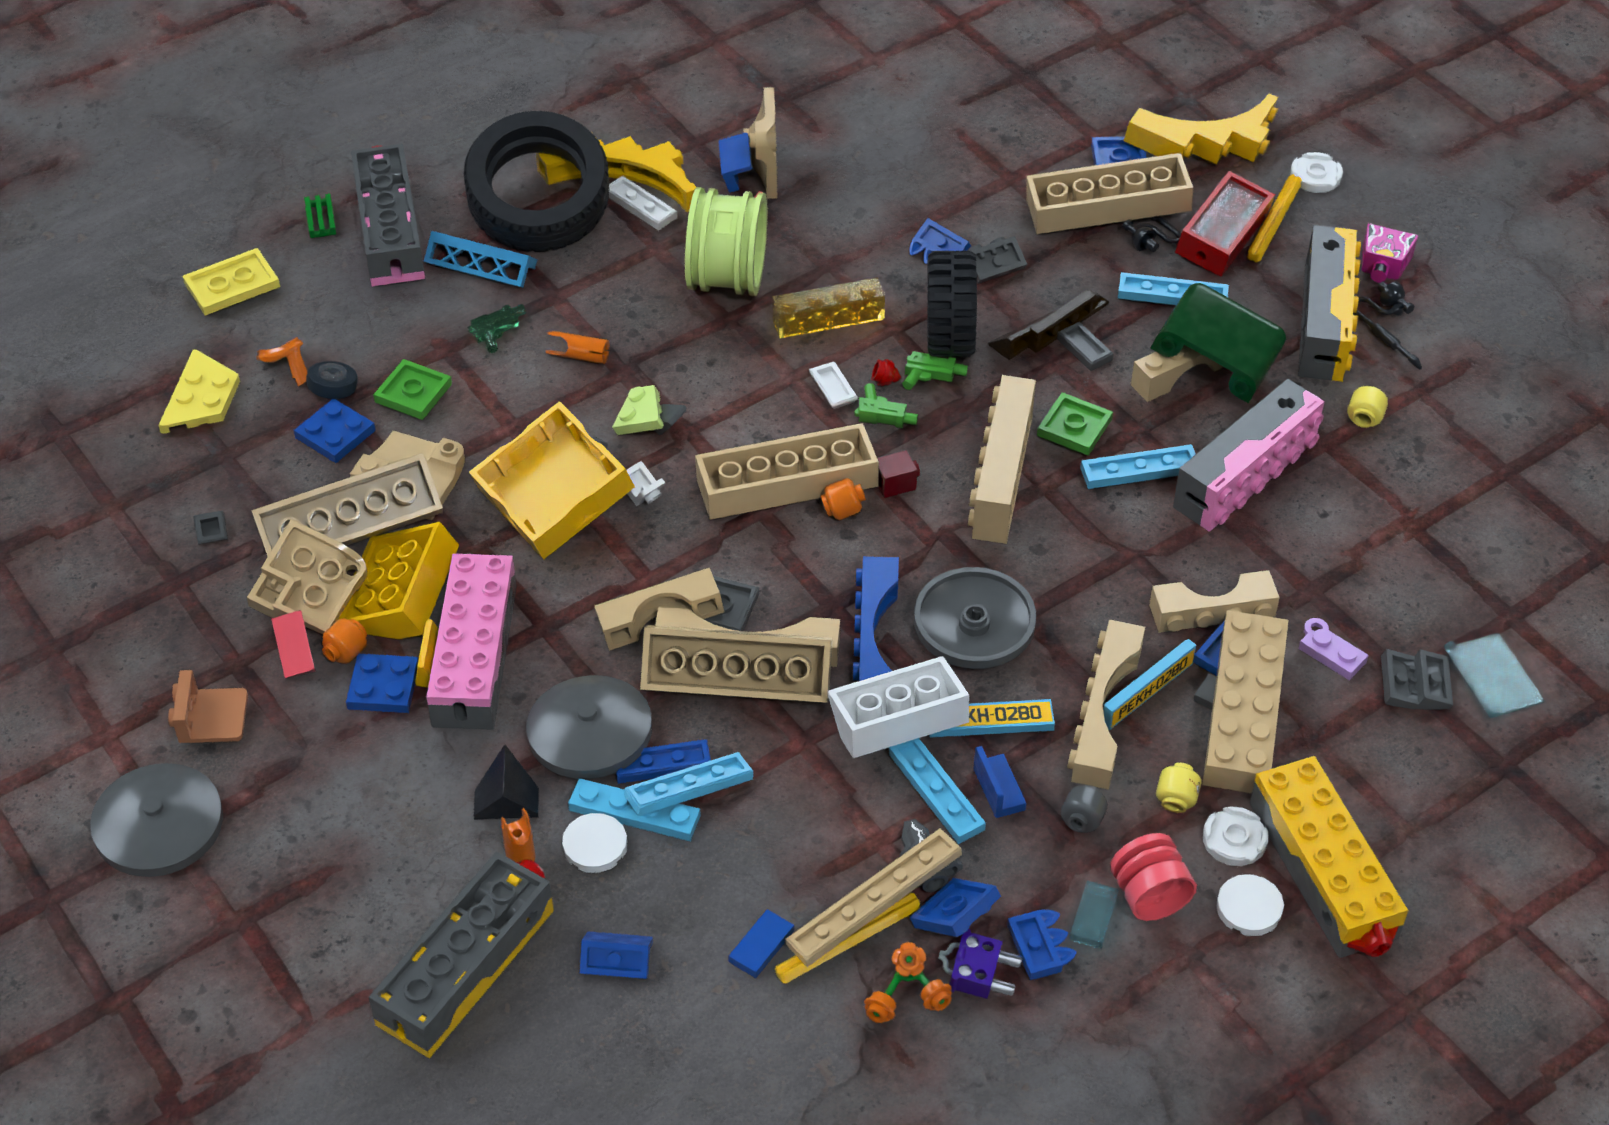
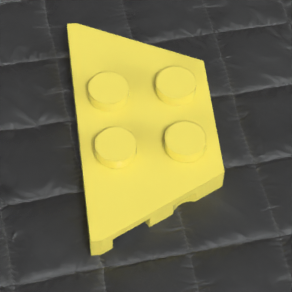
M193 350L159 423L160 432L164 434L170 433L169 427L186 424L187 429L205 423L212 424L223 421L240 383L238 373L200 351Z

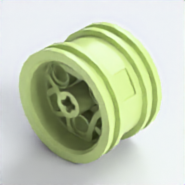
M696 187L690 204L685 244V280L688 290H696L698 285H700L701 291H709L711 286L734 288L736 294L743 295L745 290H748L749 295L757 296L762 279L767 238L768 215L765 193L759 192L755 198L752 192L745 191L743 196L721 195L715 188H710L708 193H705L703 187Z

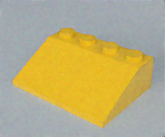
M441 522L370 537L362 555L367 567V576L359 590L355 591L338 620L344 618L358 621L365 628L367 635L393 639L423 635L425 623L432 614L449 572L452 554H456L459 544Z

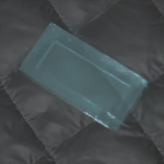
M1091 881L1086 882L1069 940L1102 949L1119 889Z

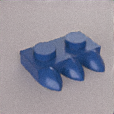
M927 218L912 239L909 251L910 255L913 256L925 249L923 260L925 264H928V254L933 251H967L971 248V244Z
M1037 910L1014 916L1007 920V927L1019 956L1022 957V963L1030 980L1062 972V966L1072 961L1077 953L1076 950L1071 948L1056 947L1068 936V932L1065 930L1049 928L1060 917V913L1056 911Z

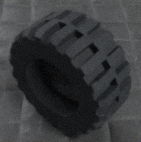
M933 251L928 254L927 345L928 353L933 357L971 356L976 351L977 266L976 254L971 251Z

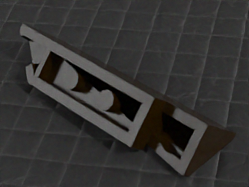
M1087 289L1059 309L988 342V345L1008 360H1011L1027 348L1037 353L1055 341L1059 331L1078 322H1083L1108 305L1109 301L1097 292Z

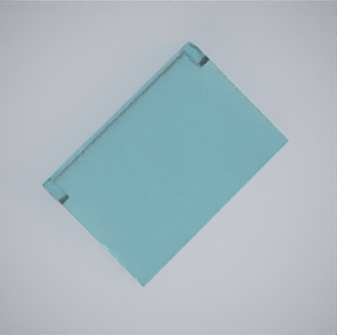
M1499 633L1457 645L1454 641L1444 645L1445 651L1490 718L1544 703L1545 700Z

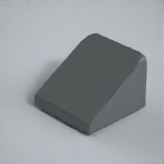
M660 405L662 409L660 418L664 426L662 429L654 431L658 435L664 434L687 411L685 405Z
M223 510L193 515L198 545L228 540Z

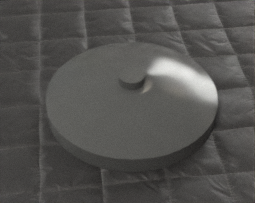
M965 567L942 573L924 586L915 603L914 626L921 643L937 658L943 656L947 663L963 668L984 669L1005 664L1018 657L1028 647L1035 632L1036 609L1027 590L1010 576L992 569Z
M580 676L551 687L536 700L527 718L526 732L531 752L545 768L569 778L593 779L614 774L620 768L623 770L641 756V752L644 748H647L651 739L652 717L645 697L629 683L608 676Z
M161 763L148 765L121 776L101 794L91 815V835L100 856L113 868L134 876H162L188 867L200 859L212 847L221 831L223 808L216 787L201 772L180 764Z

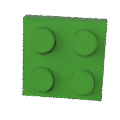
M403 359L373 394L375 403L423 420L452 385V380L449 375Z
M1062 392L1039 425L1037 436L1089 456L1112 421L1113 412Z

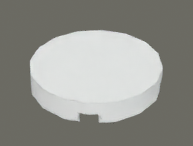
M1319 152L1302 154V158L1293 160L1290 175L1294 174L1296 177H1301V189L1314 193H1325L1334 190L1340 185L1343 170L1339 162L1336 164L1332 161L1333 157Z
M1240 807L1223 808V811L1217 813L1215 811L1207 819L1203 829V843L1206 850L1216 860L1226 865L1245 866L1253 864L1264 854L1268 844L1266 825L1264 827L1260 822L1261 818L1254 812Z
M590 813L578 817L568 825L563 833V852L566 860L571 865L573 863L575 866H578L579 870L588 873H600L612 869L617 865V861L621 857L623 859L627 851V835L623 825L614 817L601 813Z
M1249 874L1238 875L1227 880L1220 888L1216 907L1218 916L1225 926L1231 930L1234 928L1241 931L1240 934L1246 936H1262L1273 931L1278 925V922L1281 920L1284 903L1282 894L1274 884L1263 877Z

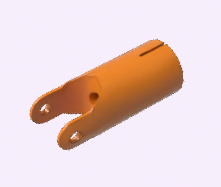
M558 331L547 332L548 335L562 337L568 344L567 352L546 350L545 352L550 355L605 364L608 359L609 340Z
M523 808L522 817L510 824H507L505 819L501 817L506 857L514 862H521L525 859L535 862L533 835L527 811Z

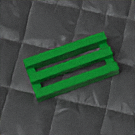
M325 194L326 198L323 199L320 198V195H315V200H310L309 196L304 197L310 238L336 235L330 194ZM327 205L330 229H325L322 206ZM312 207L317 209L318 231L314 230Z

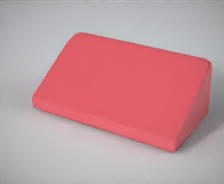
M299 610L272 618L285 679L315 672L302 611Z

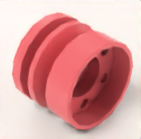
M1154 833L1138 837L1124 845L1110 862V870L1117 879L1118 886L1125 892L1124 897L1132 913L1139 920L1152 921L1170 916L1187 905L1196 893L1197 884L1188 867L1182 862V856L1169 835Z

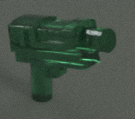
M507 304L498 311L470 320L471 325L468 326V332L474 335L477 343L485 340L488 352L494 353L498 350L496 339L502 337L505 331L519 326L518 317L526 314V309L523 304L513 308Z

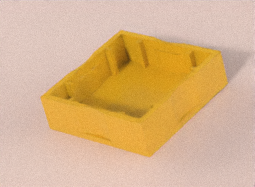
M560 401L528 425L517 438L500 447L469 471L479 490L543 560L635 488L626 468L602 444L589 436L583 424Z

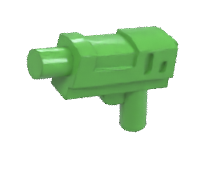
M913 351L911 356H907L905 374L908 376L902 385L905 389L911 390L918 380L929 381L937 379L952 382L954 374L967 376L968 365L957 364L956 358L933 357L927 353Z
M872 383L864 386L866 398L859 397V407L854 412V415L859 417V422L895 425L897 428H903L904 423L917 425L918 414L906 412L907 404L889 402L885 397L876 396L875 385Z

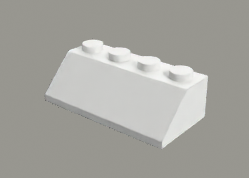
M943 656L828 690V698L840 737L852 758L969 723V694Z

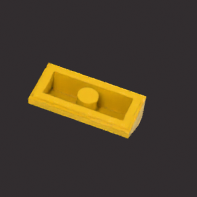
M428 619L425 623L417 665L416 686L428 687L439 630L431 619Z

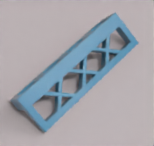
M431 231L423 262L523 288L528 268L535 270L538 259ZM436 244L445 246L449 255L441 260L433 259ZM462 252H468L473 261L464 267L460 266L456 256ZM487 258H492L497 268L487 273L483 270L480 262ZM511 264L521 266L517 280L510 279L504 270ZM501 272L502 276H498L495 274Z

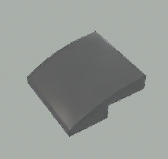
M1386 649L1383 652L1381 664L1385 704L1424 710L1450 709L1453 706L1448 656L1422 649L1415 656Z

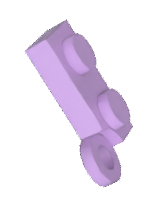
M1311 618L1306 621L1304 625L1306 636L1300 641L1298 649L1348 680L1367 663L1368 654L1329 631V626L1324 620ZM1316 626L1320 629L1313 631L1311 627Z

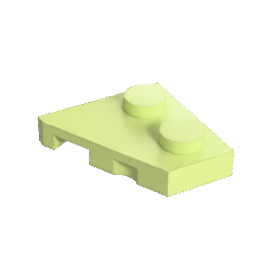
M655 385L638 386L630 390L612 427L617 435L663 428L664 424L660 418L662 413L659 404L660 394Z

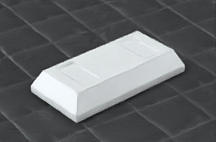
M834 361L809 369L810 374L833 409L854 403L858 399Z

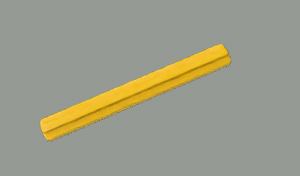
M1293 174L1286 180L1248 250L1247 258L1250 261H1261L1301 186L1302 179L1300 176L1296 177Z
M910 892L808 967L796 955L775 967L777 977L783 984L792 981L916 912L920 908L919 899L913 892Z

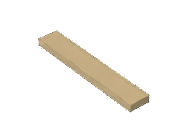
M939 828L785 939L786 945L808 967L962 855L961 847Z

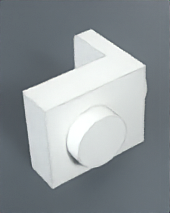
M642 461L627 469L635 486L627 494L636 506L644 501L650 504L661 496L660 490L664 486L665 481L662 478L656 481Z

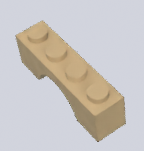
M1184 345L1182 350L1173 357H1166L1158 352H1154L1134 361L1131 386L1149 402L1170 392L1177 379L1188 369L1198 364L1206 363L1213 371L1219 370L1223 366Z
M710 567L595 605L609 651L637 642L644 625L657 616L658 607L689 609L702 619L724 613L720 592Z
M1266 570L1240 574L1239 582L1231 592L1214 597L1197 594L1187 588L1182 582L1152 586L1149 605L1160 633L1222 624L1227 610L1275 617L1280 597L1270 571Z

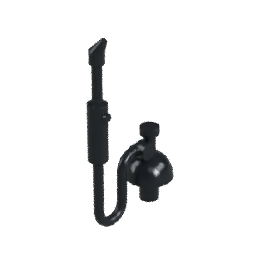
M1161 216L1150 218L1153 221L1158 220L1177 236L1176 239L1169 238L1157 227L1149 223L1133 225L1131 220H1126L1123 223L1122 227L1126 231L1129 230L1133 233L1132 242L1138 251L1148 248L1151 252H1155L1159 248V243L1155 241L1156 234L1171 244H1178L1181 233Z
M1382 281L1377 287L1381 292L1380 302L1387 307H1392L1391 309H1382L1368 297H1359L1358 303L1366 302L1382 315L1394 314L1395 316H1400L1403 314V311L1410 314L1415 307L1411 302L1407 303L1404 300V288L1397 281L1390 284ZM1357 309V312L1354 314L1358 315L1363 322L1371 327L1373 334L1391 349H1397L1419 370L1422 369L1418 357L1403 348L1401 342L1379 323H1373Z

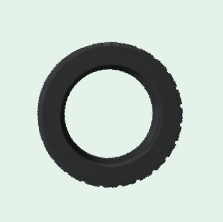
M526 111L496 121L475 139L464 163L466 197L470 213L474 217L475 222L492 239L517 250L545 252L557 250L579 241L599 223L609 200L608 162L599 140L581 123L558 113ZM529 153H549L560 156L575 165L581 172L582 185L573 197L559 206L545 210H524L511 206L501 200L493 191L492 179L504 164L518 156Z

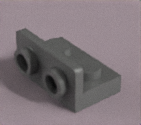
M1015 236L1007 239L999 237L991 241L989 245L982 247L981 244H978L967 250L976 254L977 284L1024 269L1027 266Z

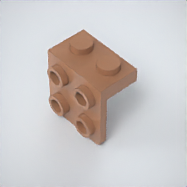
M180 670L178 683H174L172 689L173 701L175 702L174 708H170L168 714L169 725L175 728L179 743L234 742L243 738L248 701L247 690L244 688L198 689L193 671Z

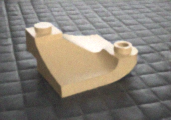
M774 87L763 88L762 104L755 121L749 129H744V133L747 132L750 138L752 167L762 179L767 199L777 198Z
M392 431L376 451L370 455L363 454L351 471L350 477L423 453L439 499L443 505L463 470L465 462L464 449L460 443L446 438H442L439 443H434ZM435 516L426 519L433 520Z
M291 519L261 567L262 573L247 596L249 607L272 618L301 610L305 627L323 634L338 620L353 593L361 587L367 576L366 563L357 552L346 545ZM354 569L357 573L350 576L347 574V571Z

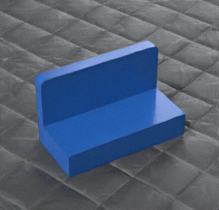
M747 132L718 140L721 174L729 192L739 190L738 173L749 171L753 168L750 138Z
M976 747L973 769L995 818L1025 811L1026 801L1005 755L1000 754L987 758L983 747Z
M587 932L581 941L580 973L647 979L653 937Z

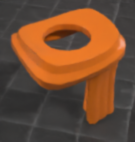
M298 337L280 347L257 351V361L266 363L277 362L286 357L292 378H295L297 385L300 386L306 383L308 372L300 352L303 342Z

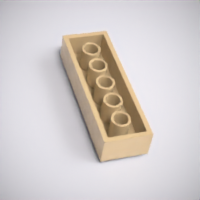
M1181 153L1028 175L1026 176V199L1036 233L1042 234L1192 211L1193 185Z
M1002 375L1000 386H994L992 403H996V406H990L988 423L992 424L985 427L983 443L987 444V446L981 447L979 464H982V467L976 468L974 485H977L978 488L972 489L969 506L974 507V509H970L968 526L973 527L972 539L1007 544L1033 417L1036 380Z
M863 423L695 455L697 483L710 520L821 498V495L825 494L824 490L827 485L845 478L851 479L854 485L861 484L863 490L878 487L879 462Z
M421 453L251 511L267 556H269L291 519L347 546L443 513V507L424 454Z
M1227 610L1222 631L1202 785L1252 793L1256 773L1272 769L1289 620Z
M648 625L644 627L640 690L827 703L829 700L828 690L830 689L833 638Z

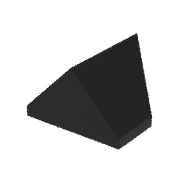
M506 745L503 746L475 789L474 820L501 819V817L504 819L521 818L523 808L527 811L529 818L539 816V787Z

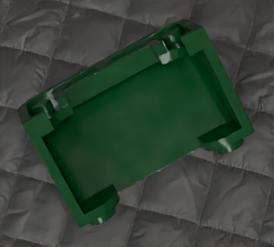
M1194 283L1185 291L1150 348L1163 356L1173 357L1186 345L1233 372L1228 383L1231 393L1249 404L1284 346L1286 334L1280 326L1201 283Z

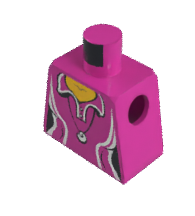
M1368 223L1363 243L1361 270L1371 274V279L1378 283L1385 281L1386 278L1399 279L1413 257L1418 235Z

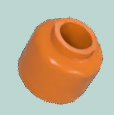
M849 478L827 485L824 490L825 494L821 495L828 516H833L836 520H843L861 513V502L866 500L861 484L854 485L853 481Z
M339 619L323 633L321 637L322 652L331 662L350 663L366 648L367 632L354 619Z

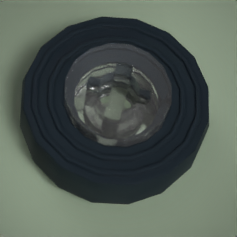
M323 361L312 365L308 370L306 378L308 389L313 394L329 399L350 396L355 392L358 381L357 373L351 366L336 361Z

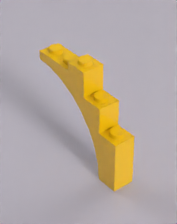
M1269 93L1260 104L1248 112L1217 121L1179 120L1157 115L1139 108L1129 122L1124 142L1155 156L1181 153L1183 159L1185 157L1189 159L1191 154H1195L1217 164L1222 155L1226 157L1231 152L1254 162L1259 154L1264 155L1270 141L1266 140L1270 130L1268 126L1269 122H1273L1278 112V108H1275L1278 97Z
M631 136L606 145L603 144L602 140H599L606 154L609 177L620 178L624 176L631 181L646 184L674 199L686 212H689L696 186L686 178L681 166L684 163L680 150H676L670 141L643 150L640 145L634 142ZM536 153L537 170L548 185L582 178L579 169L568 160L554 154Z

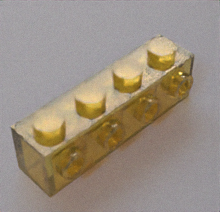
M878 277L772 296L773 322L779 338L883 320L885 315V294Z

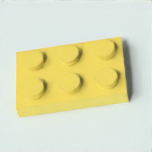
M258 248L183 275L184 284L204 315L217 312L280 287L278 277Z

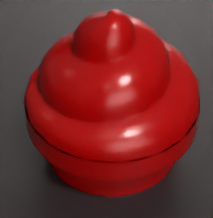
M878 359L876 361L871 380L877 382V385L888 386L892 382H898L901 379L893 361L889 359L884 361Z

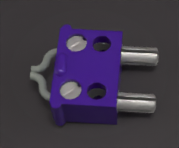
M970 929L962 934L960 943H952L947 950H941L938 959L943 961L944 971L951 975L949 983L952 987L951 992L957 990L988 999L990 990L1009 996L1014 994V984L993 979L997 962L1019 968L1022 957L1001 951L1002 941L971 933ZM958 947L952 971L948 967V960L945 956L949 955L953 948Z

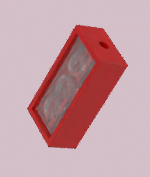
M1228 171L1182 230L1175 253L1222 277L1267 217L1275 194Z

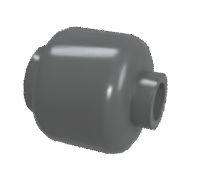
M1076 786L1068 793L1062 805V820L1074 831L1080 833L1093 832L1100 826L1106 814L1108 806L1106 798L1094 786Z

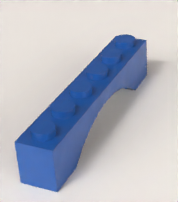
M863 556V567L856 568V586H862V591H856L855 609H861V615L855 614V633L861 634L860 638H854V656L860 657V662H853V681H862L892 671L879 654L874 640V632L880 618L898 599L899 557Z

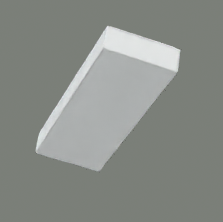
M624 176L609 184V198L658 231L677 219V211Z

